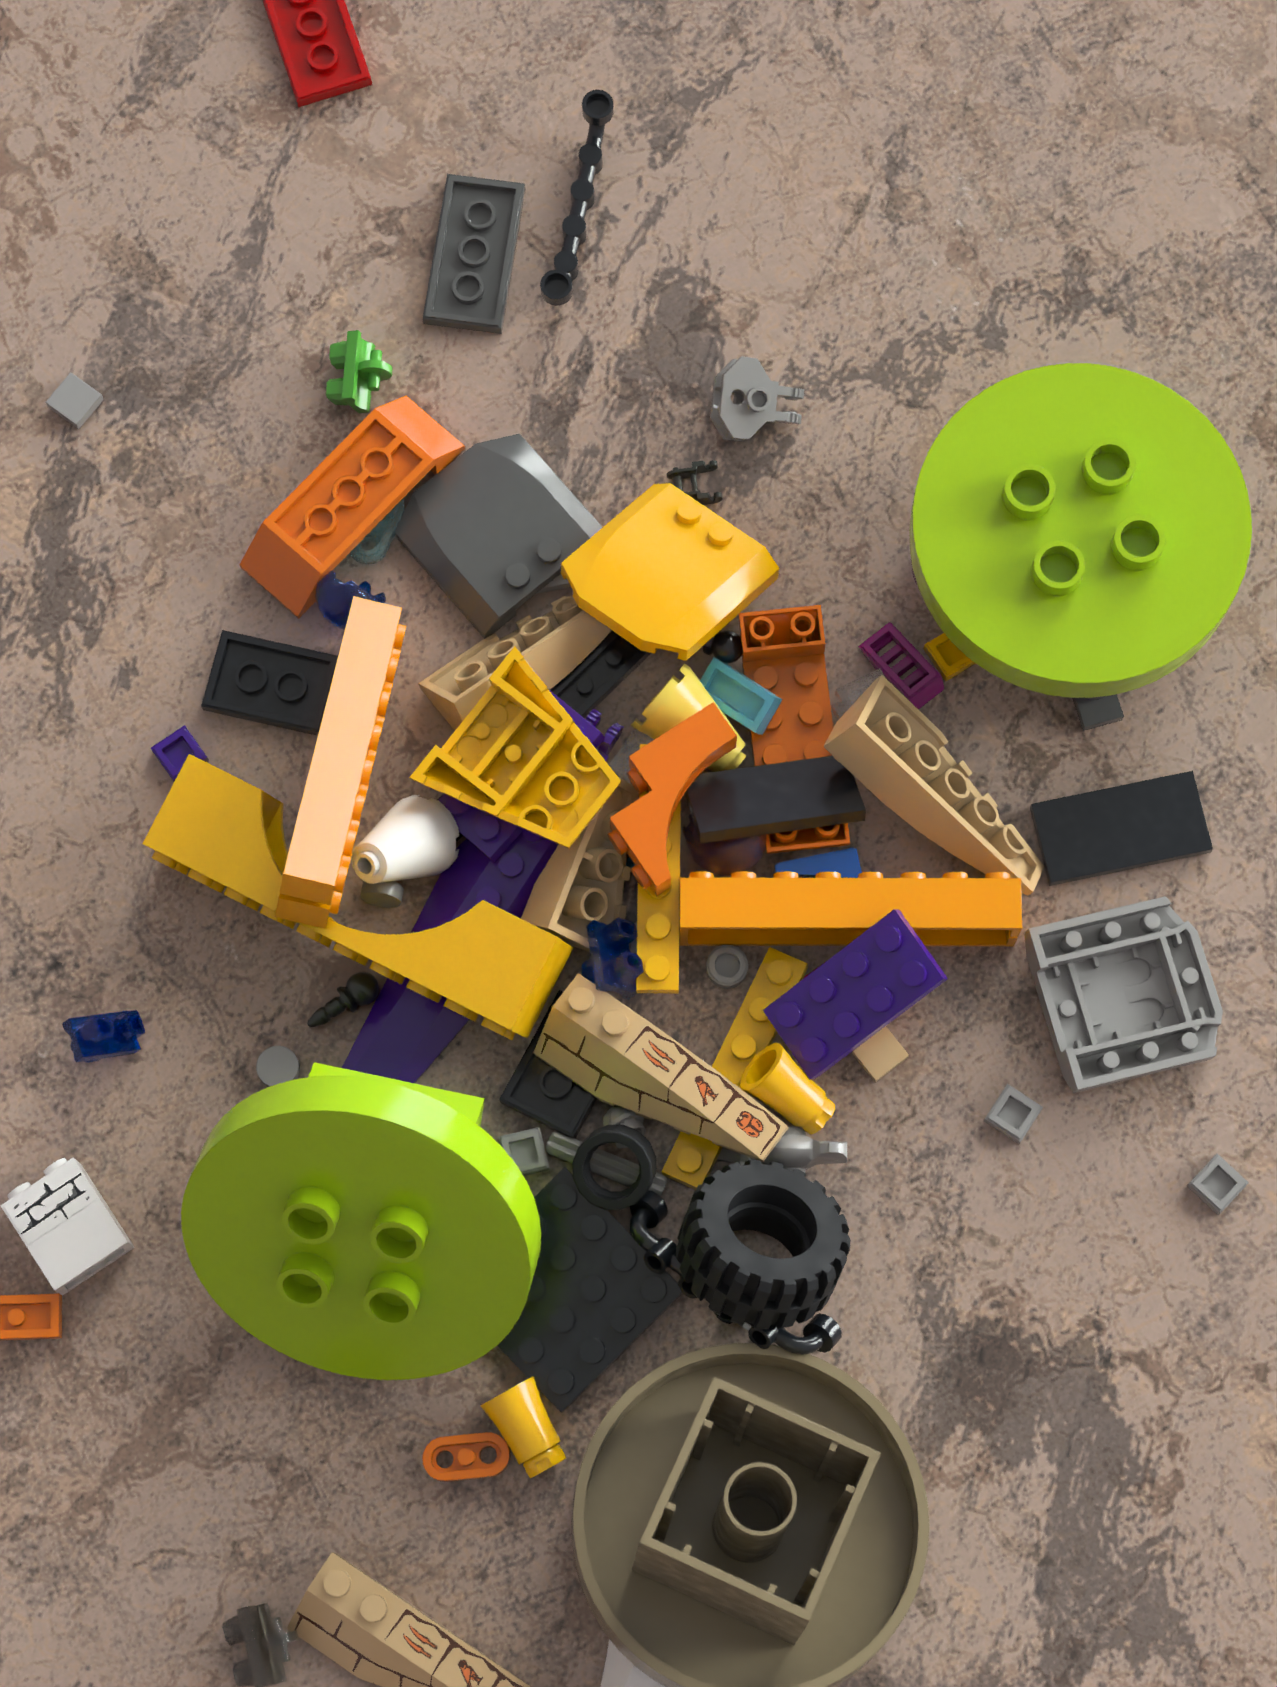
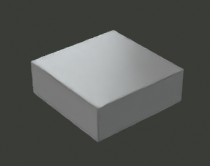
M70 372L48 398L46 404L56 414L77 429H80L104 399L102 394Z
M1007 1084L985 1117L984 1122L1020 1144L1043 1106Z
M540 1127L499 1136L500 1145L516 1163L523 1176L550 1170Z
M1216 1154L1189 1182L1187 1187L1219 1215L1249 1182L1220 1155Z

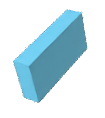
M715 657L711 660L700 680L722 712L760 735H763L783 700Z

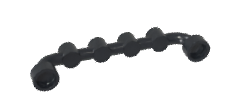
M592 90L582 100V114L589 123L586 144L579 150L580 170L578 179L572 183L570 188L572 203L570 214L562 223L563 245L561 251L554 258L555 270L545 273L540 282L543 299L548 304L554 306L563 305L572 297V281L578 275L577 250L578 246L583 244L587 237L585 215L586 211L595 202L593 180L594 176L601 171L603 166L601 145L605 124L612 119L614 114L613 99L609 93L603 90Z
M648 1190L635 1205L630 1206L632 1214L630 1232L634 1241L647 1251L644 1254V1262L652 1272L661 1274L669 1267L682 1276L680 1271L681 1264L676 1257L677 1245L665 1237L658 1239L647 1229L655 1228L668 1213L667 1205L662 1197ZM682 1276L678 1281L680 1290L687 1297L696 1299L697 1297L691 1291L692 1282L686 1283ZM715 1313L720 1321L726 1324L733 1323L731 1322L732 1317L721 1313L720 1316ZM816 1314L803 1329L804 1337L795 1336L784 1328L777 1329L776 1324L770 1325L769 1329H756L754 1324L746 1322L751 1326L748 1331L751 1342L761 1349L769 1348L774 1342L782 1349L794 1354L804 1355L814 1353L815 1351L825 1353L829 1352L842 1337V1331L838 1323L826 1314Z

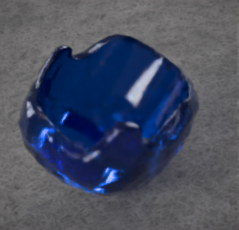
M330 571L319 581L315 589L316 603L324 618L335 627L345 630L353 596L380 603L386 602L384 592L374 596L371 595V585L367 581L359 585L352 580L343 583L336 578L335 571Z

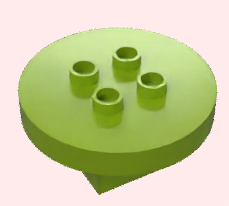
M1065 363L1026 370L995 383L969 400L952 416L928 451L917 481L909 526L911 561L918 588L931 615L950 641L973 662L1006 682L1034 692L1068 698H1094L1132 691L1161 679L1191 659L1211 638L1228 612L1246 572L1252 539L1251 507L1241 469L1228 444L1208 418L1181 395L1151 378L1133 371L1091 363Z
M315 1062L308 1077L289 1080L258 1091L236 1104L220 1119L210 1132L188 1180L181 1208L182 1235L191 1265L213 1300L239 1326L261 1342L299 1362L340 1375L375 1380H410L447 1373L470 1364L495 1348L510 1333L520 1318L526 1304L540 1254V1219L533 1194L516 1163L503 1147L481 1128L484 1098Z

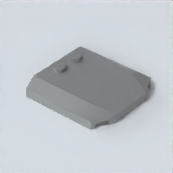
M1166 896L1028 928L1024 933L1027 961L1062 1076L1073 1093L1211 1060L1216 1056V1036L1218 1026L1221 1025L1223 1013L1198 931L1189 921L1184 922L1169 906L1172 903Z

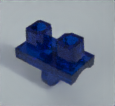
M620 917L614 919L609 924L593 920L586 926L591 958L584 961L581 965V974L592 983H595L597 990L614 991L621 994L624 999L630 1000L637 994L635 979L644 972L642 959L636 953L630 952L629 944L638 937L636 925Z
M137 1010L69 1018L62 1023L64 1031L72 1039L70 1047L74 1052L73 1056L76 1062L84 1061L90 1063L103 1058L134 1054L141 1049L137 1038L145 1033L143 1022Z

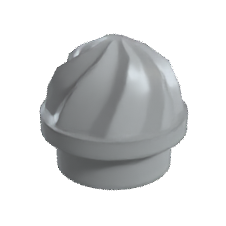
M613 1106L603 1117V1126L626 1125L638 1130L643 1136L646 1132L643 1126L644 1118L623 1107ZM615 1143V1145H616L617 1148H626V1147H627V1146L622 1145V1144H620V1143Z

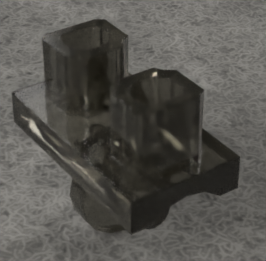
M268 1603L237 1609L238 1615L222 1624L225 1640L229 1646L244 1642L248 1659L234 1663L233 1673L236 1685L267 1687L286 1682L283 1663L291 1660L287 1643L299 1640L297 1631L284 1633L281 1618H271Z

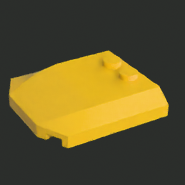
M671 483L653 484L561 562V575L564 580L567 578L572 587L573 598L579 608L641 651L654 654L657 649L678 653L677 659L687 661L778 579L779 567L765 546Z

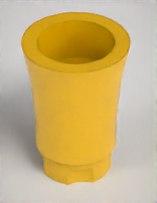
M773 1043L761 1050L750 1061L741 1076L740 1088L743 1091L761 1100L782 1115L793 1126L802 1128L810 1135L821 1130L833 1116L835 1104L827 1098L825 1091L808 1078L806 1073L794 1062L780 1043Z
M534 1376L480 1405L507 1442L518 1464L523 1463L530 1479L566 1459L561 1446L557 1444L561 1440L542 1403Z

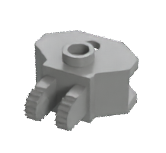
M740 357L739 359H732L714 377L710 419L723 440L737 442L749 440L764 424L773 422L801 424L802 415L793 411H776L777 397L795 401L804 399V390L778 386L779 382L770 380L758 358ZM731 393L734 395V401H733V402L731 401V398H730Z

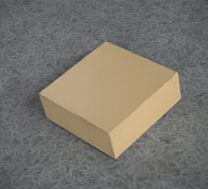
M886 1026L851 1052L875 1083L909 1057V1054Z

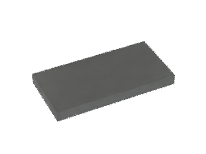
M447 174L423 313V324L502 334L526 190L525 183Z

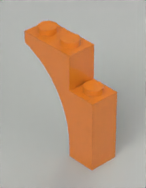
M714 702L629 756L630 771L627 772V776L639 794L644 791L647 794L609 818L612 831L607 835L612 845L620 855L627 852L635 864L631 868L634 877L644 890L651 887L656 896L671 888L666 844L671 821L680 800L704 770L736 748L737 735Z

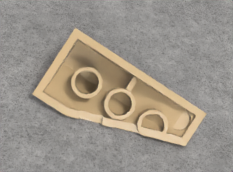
M619 778L621 784L571 847L568 849L562 845L557 846L535 882L521 917L522 920L557 936L571 946L608 959L612 956L625 922L627 906L622 905L624 880H630L631 867L626 866L627 852L620 855L608 838L607 834L612 831L609 818L638 800L639 796L633 785Z

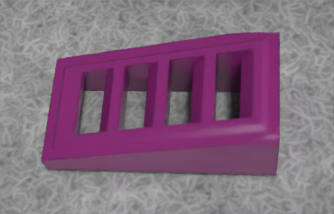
M891 622L887 623L858 646L859 650L878 673L883 675L918 710L943 691L944 684L941 674ZM894 641L896 645L881 657L877 654L887 644ZM903 653L906 655V657H904L901 661L895 664L892 668L888 666L891 662H893ZM913 666L917 668L905 679L901 680L900 677Z

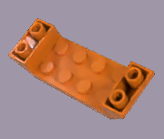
M407 396L375 408L262 522L239 564L240 568L299 619L327 591L324 583L325 577L429 471H432L435 475L455 460L465 449V446Z
M821 605L739 613L743 674L783 699L763 735L750 730L754 766L832 756L824 748L833 730V721L824 657L826 643ZM848 823L763 835L767 854L850 845Z

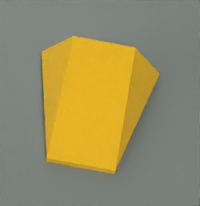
M514 646L489 677L490 688L442 748L435 745L409 778L569 849L621 784V780Z

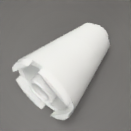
M411 795L400 800L355 847L352 853V866L355 873L363 881L375 884L435 876L449 869L458 857L459 850L455 851L459 830L451 812L440 801L433 798L428 800L419 797L420 795Z

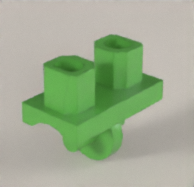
M359 330L347 331V341L330 345L329 358L331 365L336 369H344L343 378L329 379L326 387V397L335 405H349L358 413H370L371 391H379L380 381L390 379L393 368L390 364L382 361V351L375 350L373 343L361 338L362 333Z

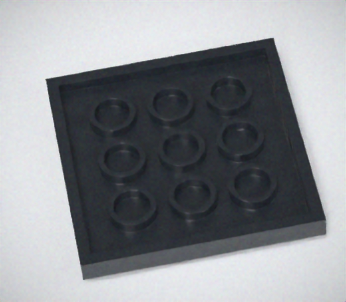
M566 1167L534 1197L541 1227L540 1254L527 1301L520 1318L510 1333L497 1345L528 1379L534 1376L537 1388L561 1413L683 1294L678 1282L666 1270L661 1274H657L646 1266L644 1254L647 1251L634 1241L632 1235L608 1210L590 1204L579 1193L573 1180V1174Z

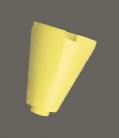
M684 663L679 669L684 674L683 678L679 680L673 675L641 713L646 720L642 723L636 718L630 726L641 734L655 740L714 702L737 735V743L735 749L719 758L707 769L712 772L736 769L746 758V755L741 751L746 744L692 669Z

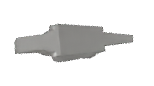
M788 1127V1130L761 1164L769 1165L771 1161L784 1164L783 1168L794 1171L796 1168L805 1173L807 1169L819 1164L847 1163V1142L816 1141L806 1136L805 1131L801 1128ZM722 1147L716 1161L739 1162L740 1166H744L745 1161L756 1159Z

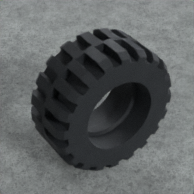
M760 1160L745 1161L744 1166H740L739 1162L723 1166L721 1171H713L705 1177L703 1184L698 1185L677 1237L676 1257L681 1264L680 1271L686 1283L692 1282L691 1291L700 1301L705 1299L709 1302V1309L720 1316L721 1313L732 1317L731 1322L743 1325L744 1322L752 1323L756 1329H769L770 1325L775 1324L777 1329L791 1327L794 1325L795 1320L798 1323H803L811 1319L815 1312L821 1311L828 1303L850 1251L851 1239L848 1235V1223L844 1214L839 1215L841 1208L834 1197H827L825 1187L817 1180L811 1182L806 1179V1173L796 1168L794 1171L783 1168L784 1164L771 1161L769 1165L761 1164ZM752 1230L767 1234L781 1242L793 1257L771 1258L758 1254L740 1242L733 1231Z

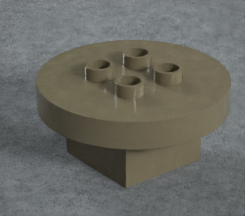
M732 1343L693 1351L666 1362L630 1387L612 1406L592 1437L580 1467L571 1519L572 1549L582 1591L602 1630L616 1648L635 1667L665 1687H836L857 1673L880 1651L906 1616L916 1596L928 1552V1501L917 1459L906 1436L883 1404L860 1382L843 1370L810 1354L790 1353L778 1345H771L767 1349H761L755 1343Z

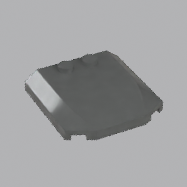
M519 433L474 444L413 492L395 530V535L485 639L517 615L516 609L561 574V562L603 527Z

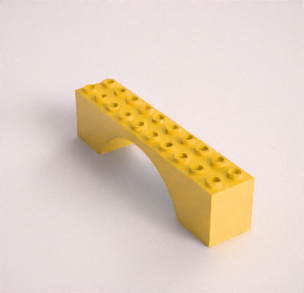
M188 754L142 844L155 850L151 857L152 859L220 893L223 892L226 886L227 888L223 895L255 911H258L262 904L263 906L259 913L294 929L297 922L275 917L282 876L288 856L283 830L284 804L263 790ZM481 900L468 912L450 922L414 933L376 934L363 932L341 925L330 916H328L325 929L300 923L296 929V932L328 948L335 941L336 943L332 950L366 966L369 959L373 960L369 969L401 985L405 978L410 979L406 986L407 988L439 1003L442 996L446 997L444 1007L474 1022L479 1015L483 1016L482 1026L510 1040H513L516 1033L528 1039L573 950V947L557 936L484 900Z

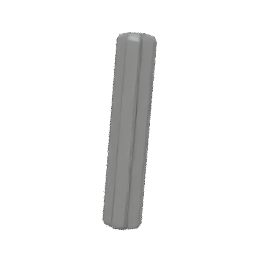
M556 1131L548 1139L546 1152L572 1164L577 1149L582 1142ZM597 1149L590 1160V1171L631 1187L639 1175V1165ZM656 1172L649 1190L661 1196L667 1183L665 1175Z

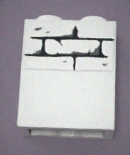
M62 1158L52 1163L44 1170L45 1176L32 1185L29 1182L19 1185L7 1195L9 1200L1 1205L54 1291L62 1296L135 1248L85 1169L75 1158H71L68 1161Z

